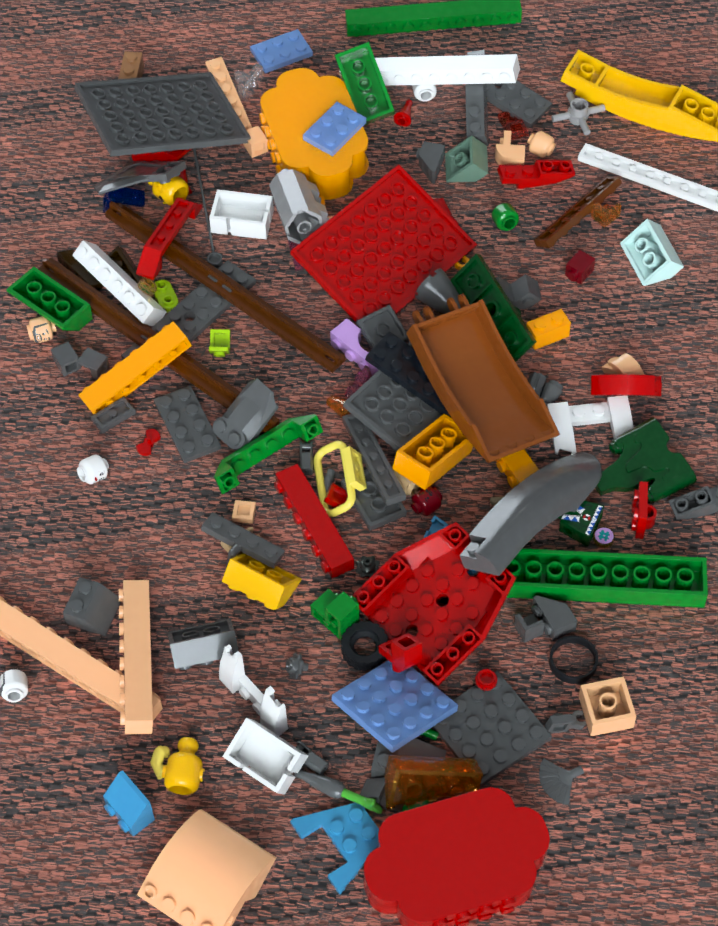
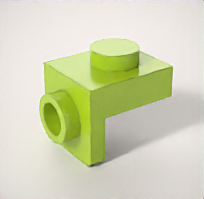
M210 329L209 352L214 357H225V354H230V329Z

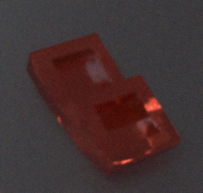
M509 112L498 114L497 118L503 129L511 131V140L529 135L522 119L519 120L515 116L512 118Z

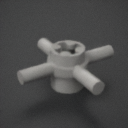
M570 91L566 94L570 103L568 112L552 115V122L569 119L573 125H580L584 135H589L591 131L586 120L590 114L604 112L605 105L588 107L587 100L575 98L573 92Z

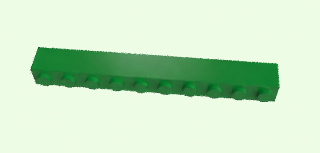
M459 0L345 10L347 37L521 23L522 17L520 0Z

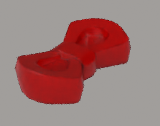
M146 430V438L142 443L136 445V450L140 455H151L154 443L161 439L157 430Z

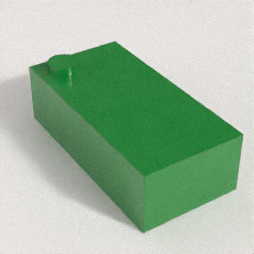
M369 42L336 54L337 65L357 113L366 117L365 125L394 115L395 110Z

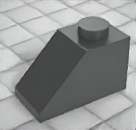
M424 141L422 147L417 150L416 158L419 159V167L429 181L435 184L445 158V145Z

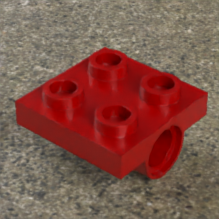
M639 482L638 490L634 489L631 509L633 513L631 531H635V539H643L645 529H650L655 525L657 510L654 506L648 504V482Z

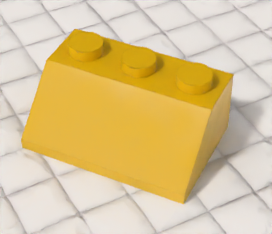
M243 553L229 560L222 582L234 591L245 593L247 598L264 603L266 608L277 610L286 604L302 579L278 566L273 569Z

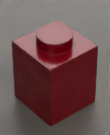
M579 250L566 264L565 276L571 281L582 284L594 271L595 258Z

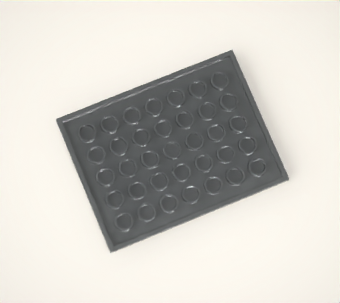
M211 72L75 83L74 89L110 156L240 145L248 143V140L251 139Z

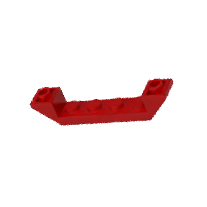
M179 197L176 198L144 245L136 275L151 280L156 278L162 269V256L188 217L192 219L197 217L203 208L202 204Z

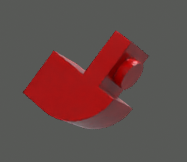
M410 633L378 646L379 653L392 662V670L397 673L419 664L422 660V642Z

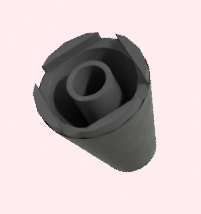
M441 268L435 270L437 274L434 277L429 275L416 291L418 293L415 295L417 300L441 314L450 312L447 299L451 297L457 303L458 308H461L457 299L459 293Z

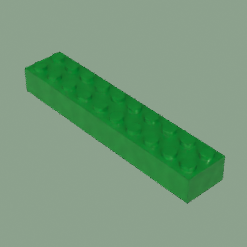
M522 548L506 567L516 577L507 598L533 599L535 596H541L562 601L704 608L708 596L707 558Z

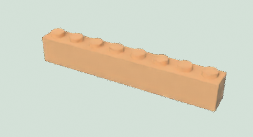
M123 580V589H119V602H123V606H119V619H123V623H119V636H123V640H119V653H124V657H120L119 661L120 671H124V675H120V689L124 688V693H120V707H124V711H120V725H125V734H152L149 580Z

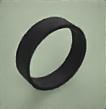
M566 636L559 639L553 645L550 652L549 665L553 674L561 681L570 684H580L589 680L596 672L598 652L589 640L580 636ZM568 643H577L590 650L593 654L595 665L585 675L568 676L556 668L552 656L560 646Z

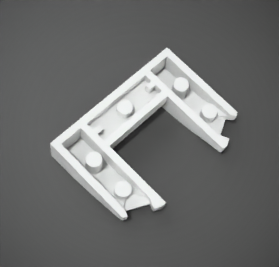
M628 396L607 397V402L568 406V402L547 404V408L560 433L559 436L552 438L555 454L557 455L560 449L572 452L571 455L577 453L572 426L610 422L614 439L634 427Z
M227 645L224 648L220 661L219 679L232 694L239 691L245 700L249 699L253 703V709L260 715V724L280 736L288 730L285 704H281L277 699L275 700V690L271 686L263 694L245 675L242 654L239 651L233 654L231 645Z

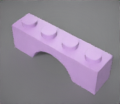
M346 318L330 332V343L334 349L341 350L349 361L356 362L363 372H368L373 376L378 369L365 360L369 352L365 351L359 344L361 341V329Z

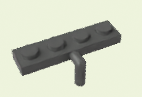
M214 512L211 513L201 527V531L232 547L228 552L226 568L229 560L236 557L240 551L273 569L285 553L284 549Z

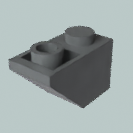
M541 596L533 597L531 611L536 618L544 621V633L547 636L550 635L553 641L576 631L577 619L566 603Z

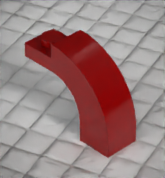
M627 374L591 375V395L661 396V376Z

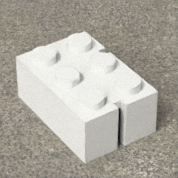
M217 189L209 217L211 233L228 235V232H231L233 236L267 240L274 212L273 196Z
M246 718L222 757L237 767L243 768L244 772L274 792L285 795L295 779V776L292 775L293 772L298 773L308 755L257 721Z

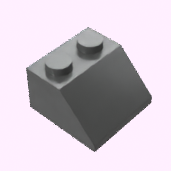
M79 577L63 611L66 625L106 636L121 602H119V596L101 583Z

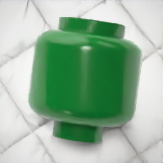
M499 204L492 211V219L500 230L509 231L517 226L519 216L511 204Z

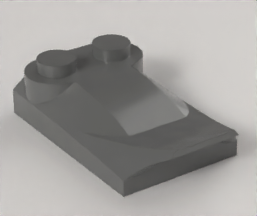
M258 378L248 382L224 415L214 421L213 432L235 451L253 441L279 408L274 400V392Z

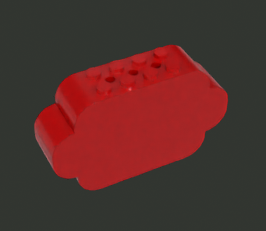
M494 787L483 788L393 814L381 824L378 833V848L368 855L364 863L363 884L367 899L378 912L397 914L402 926H467L470 924V920L478 918L479 921L490 919L492 914L501 912L502 915L511 913L515 910L514 907L525 903L532 893L537 870L542 866L549 847L550 837L544 819L538 812L528 807L515 808L512 798L505 791Z

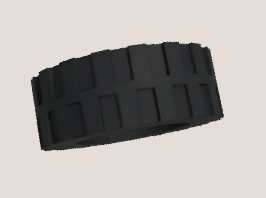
M360 621L348 627L346 632L343 633L341 640V652L344 661L350 667L352 666L354 669L362 671L373 670L386 661V658L379 653L378 647L388 641V635L385 633V630L379 627L378 624L370 621ZM368 637L375 642L376 648L370 655H360L355 651V642L359 638Z

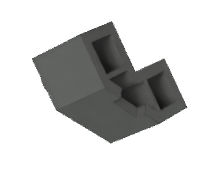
M526 274L511 284L499 276L496 278L513 306L519 309H528L542 300L538 281Z

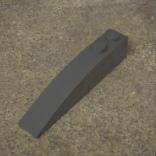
M486 51L467 52V55H486ZM466 84L467 138L472 135L489 146L487 84Z

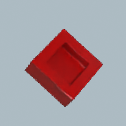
M332 483L323 502L336 508L346 502L348 494L346 490Z

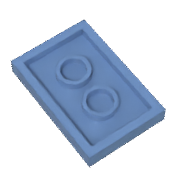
M298 29L250 46V51L264 73L313 56V51Z
M336 102L303 134V140L333 157L366 124V117Z

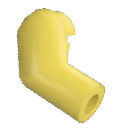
M161 745L154 749L150 761L159 780L162 779L164 758H168V755H170V749L167 746Z

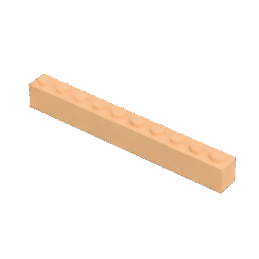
M0 596V636L117 711H124V707H120V693H124V688L120 689V675H124L121 671L117 669L115 671L112 670L102 659L96 660L86 649L77 648L70 639L66 637L61 638L51 627L45 628L35 617L26 616L19 607L10 606ZM152 692L153 720L163 709L161 698L154 692Z

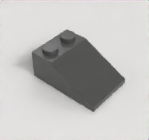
M415 738L392 753L377 741L371 768V778L385 777L388 780V784L414 789L418 785L424 784L435 793H438L446 750Z

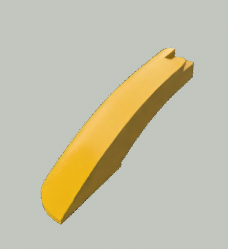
M580 50L576 52L560 80L575 88L574 94L596 106L604 104L605 110L630 121L676 135L718 142V103L684 85L679 87L662 84L628 74Z

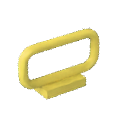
M338 440L323 446L316 452L313 465L319 500L328 516L331 518L348 511L354 505L356 500L355 489L358 491L367 489L361 454L352 447H347L343 441ZM340 449L348 498L342 505L329 509L328 504L323 502L326 496L321 460L327 453Z

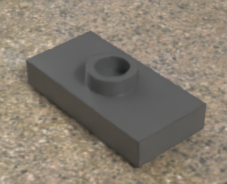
M125 396L92 415L91 420L103 434L136 414V411Z

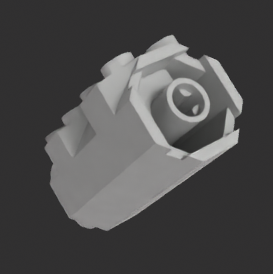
M282 169L280 173L275 175L269 184L274 204L287 239L299 244L329 220L327 218L328 212L325 205L321 204L317 185L307 181L305 174L294 169Z

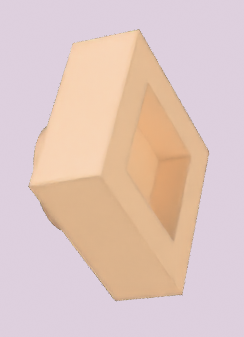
M235 500L232 522L253 524L256 502Z

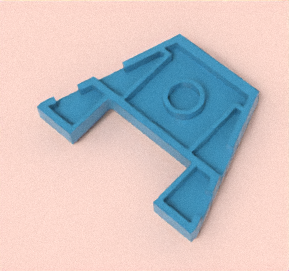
M357 803L290 820L291 825L301 840L322 827L346 861V864L328 874V879L338 894H341L349 882L355 878L358 871L363 867L368 855L378 848L379 828L364 807Z

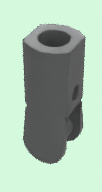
M300 441L299 467L304 475L313 474V441H310V443H302Z
M297 741L296 748L306 752L308 755L304 765L315 773L323 775L329 768V763L308 748L303 742Z

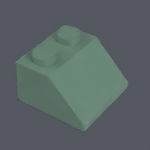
M471 135L446 152V182H477L488 174L487 145Z

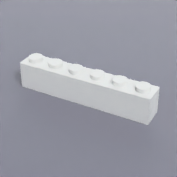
M84 240L80 243L72 256L143 324L154 326L164 317L167 312L150 295L144 293L138 284L96 244Z

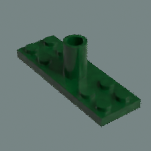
M475 254L456 273L451 282L459 295H465L470 305L483 299L502 340L516 362L537 341L522 320L520 309L513 306L482 256Z

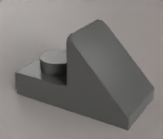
M382 777L366 779L360 795L376 799V803L382 809L396 814L402 812L409 792L388 785L387 778Z

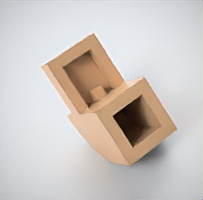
M504 130V138H500V144H496V162L499 165H524L525 145H511V131Z
M627 353L620 357L609 359L608 363L602 366L603 372L607 375H644L638 362Z

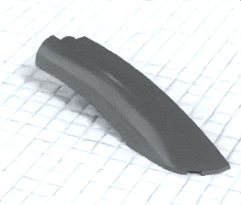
M578 452L546 465L519 483L485 515L469 534L471 542L460 554L464 568L500 576L520 550L538 532L558 517L569 511L575 512L601 479L602 468L599 460L590 453Z

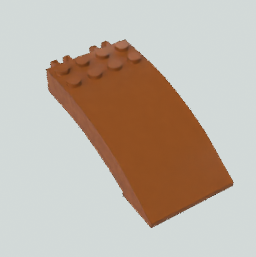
M460 294L457 299L461 308H458L457 303L451 297L447 299L450 312L437 317L434 316L430 307L426 306L423 308L426 321L423 320L418 310L412 312L415 324H412L406 334L432 387L449 415L487 463L560 435L543 398H540L529 384L508 351L483 299L470 305L465 295Z

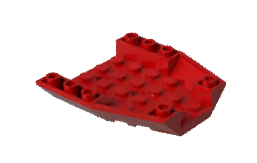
M457 522L396 552L352 595L359 603V610L372 623H376L379 627L383 628L389 640L407 634L411 627L418 628V633L414 637L422 642V660L416 666L437 686L486 639L516 580V577L508 569H505L500 576L479 572L476 576H470L468 574L469 569L463 566L460 554L469 545L471 539L469 533ZM441 597L449 598L446 606L438 605V600Z

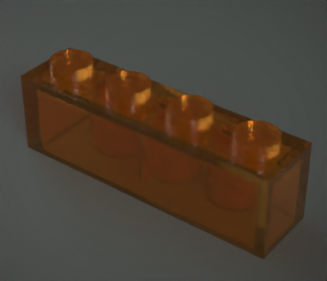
M389 755L385 771L386 808L392 809L395 808V805L405 804L406 806L414 805L416 801L427 799L429 802L437 801L439 797L449 796V798L479 790L483 772L476 759Z

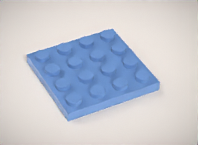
M389 660L332 694V701L392 753L457 712L458 709L457 703L413 667L397 673L392 670V662Z

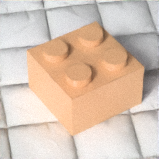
M624 676L580 686L579 700L590 736L634 728L636 713Z

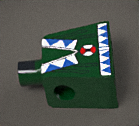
M584 501L575 512L569 511L557 518L561 520L559 531L588 547L602 519L604 505Z

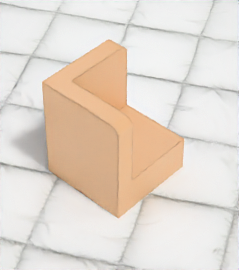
M255 126L247 129L251 139L243 145L250 156L254 158L268 152V139L260 127Z

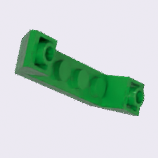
M312 414L288 418L222 459L214 475L221 494H225L240 484L237 478L239 474L295 439L301 438L308 442L321 434L323 429L317 415Z

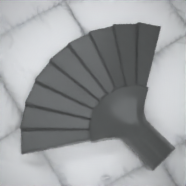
M543 758L539 769V779L542 788L556 802L569 805L572 781L574 778L584 774L582 767L578 766L571 770H566Z

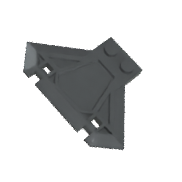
M159 160L132 161L104 179L101 183L96 184L94 189L100 195L141 182H160V184L170 182L171 178L179 176L180 172L187 168L185 161L167 162Z

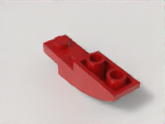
M536 160L534 165H499L497 169L501 184H516L517 189L555 184L575 176L571 160Z

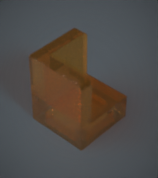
M597 202L592 206L591 218L605 228L620 216L622 205L617 203L611 208L607 204L602 206Z

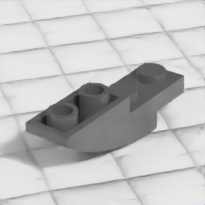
M705 486L669 500L676 520L698 518L718 512V486L711 489Z

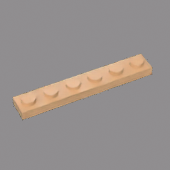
M218 57L206 61L205 65L208 72L213 74L246 130L252 128L223 58Z

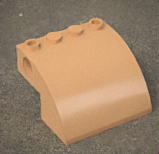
M199 809L176 831L151 867L137 895L182 926H232L244 902L254 899L258 894L277 857L204 810Z

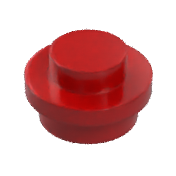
M482 669L476 674L475 683L479 689L489 691L497 685V676L490 669Z

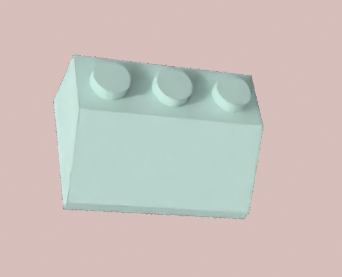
M646 219L620 242L643 286L670 279L684 267L661 225L649 219Z

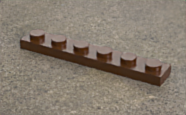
M606 176L534 239L536 246L545 248L554 246L558 239L565 236L573 226L580 223L583 217L590 214L592 209L603 203L609 194L616 191V188L622 184L620 177Z

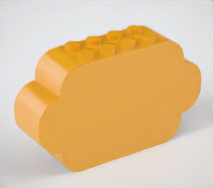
M297 68L282 73L276 81V88L269 89L261 96V113H259V118L262 126H260V129L268 139L267 149H271L272 163L276 162L277 164L275 165L276 173H280L282 169H294L305 174L307 181L316 184L320 192L319 196H324L325 200L343 197L352 190L353 179L363 176L368 170L369 161L365 154L368 147L367 134L364 127H362L333 157L304 141L303 134L336 102L355 112L357 111L345 83L340 78L335 76L319 77L313 70Z

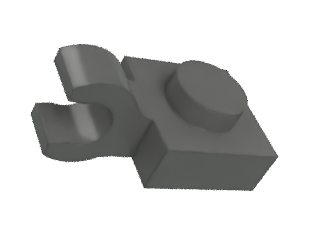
M577 710L572 715H563L562 713L551 715L544 727L550 734L567 732L569 729H583L586 721L579 722L576 719L581 718L583 715V711Z

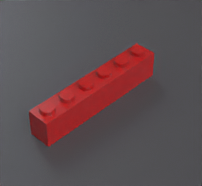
M295 464L275 473L276 482H274L276 491L278 494H283L286 508H291L293 511V519L296 525H301L304 539L311 542V550L314 556H319L321 559L320 565L324 573H329L333 579L354 569L352 554L299 465Z

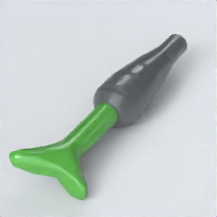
M301 769L298 773H294L295 777L302 779L331 798L340 799L343 797L377 814L383 812L382 807L376 803V799L366 798L346 789L343 782Z

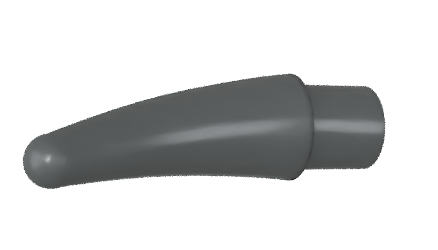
M327 469L326 476H324L326 494L334 481L335 470Z

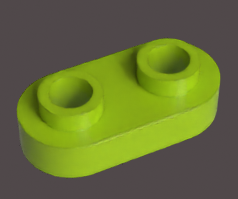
M158 280L153 284L152 291L157 303L169 313L179 304L170 282Z

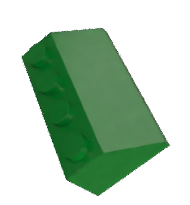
M32 267L6 289L9 294L62 330L80 331L93 319L91 306L88 302L36 267Z

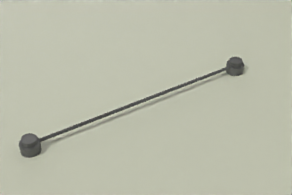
M194 148L193 153L212 253L207 256V262L218 269L223 264L222 255L214 250L196 148Z

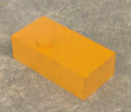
M443 414L397 450L392 469L426 490L472 452L473 445L463 435L453 419Z

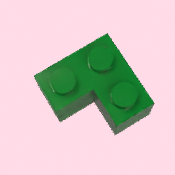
M327 589L310 605L311 615L340 640H342V635L348 627L360 622L357 599L352 595L348 596L344 591L338 594Z

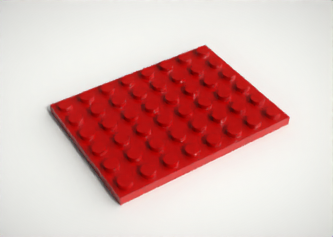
M398 164L294 247L290 254L344 311L357 322V320L388 305L392 307L395 314H398L416 298L415 295L418 294L416 292L418 287L429 275L434 277L437 274L435 270L439 268L446 273L457 262L461 261L464 256H467L474 250L477 244Z

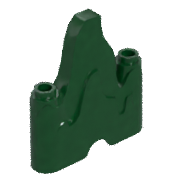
M651 417L611 441L609 444L610 451L614 455H620V457L602 472L601 479L595 489L602 496L613 491H633L638 489L639 482H648V484H651L648 486V503H655L696 483L697 479L694 471L682 454L673 453L668 450L669 436L654 417Z

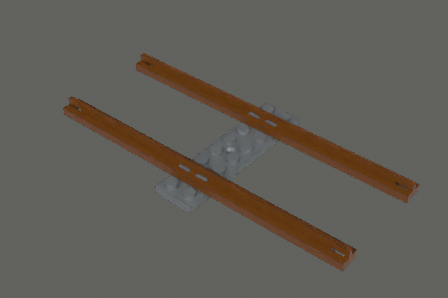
M111 201L109 203L110 208L105 211V217L146 244L157 227L119 201L116 203ZM176 240L172 241L163 257L194 277L201 284L152 328L143 324L136 317L54 259L50 258L47 260L44 258L42 260L43 265L38 268V270L88 302L92 313L134 342L121 355L123 360L133 350L142 346L148 338L155 336L165 325L173 321L191 343L228 308L234 305L333 373L346 361L342 353L249 291L256 284L254 277L229 260L217 269ZM190 317L194 319L192 321H186V319ZM185 352L166 365L227 409L241 393ZM273 415L267 423L268 426L266 425L260 433L264 434L279 425V419Z

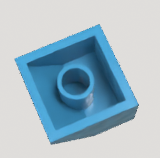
M123 770L120 771L103 795L106 803L104 808L111 817L115 815L119 819L117 823L124 833L129 831L134 837L152 823L155 818L150 801Z

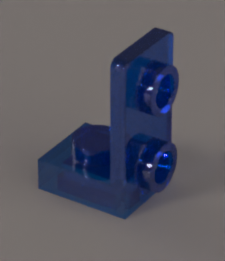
M126 187L107 192L103 197V213L110 208L109 203L111 201L144 207L145 192Z

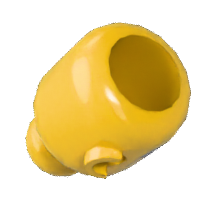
M179 176L171 178V181L165 184L148 182L152 186L153 194L163 201V204L172 206L177 197L186 199L188 196V184Z
M183 737L178 741L177 747L179 752L170 755L167 765H163L162 778H164V785L168 791L179 795H191L198 790L200 781L203 782V772L205 769L203 768L202 760L195 755L199 748L197 740Z

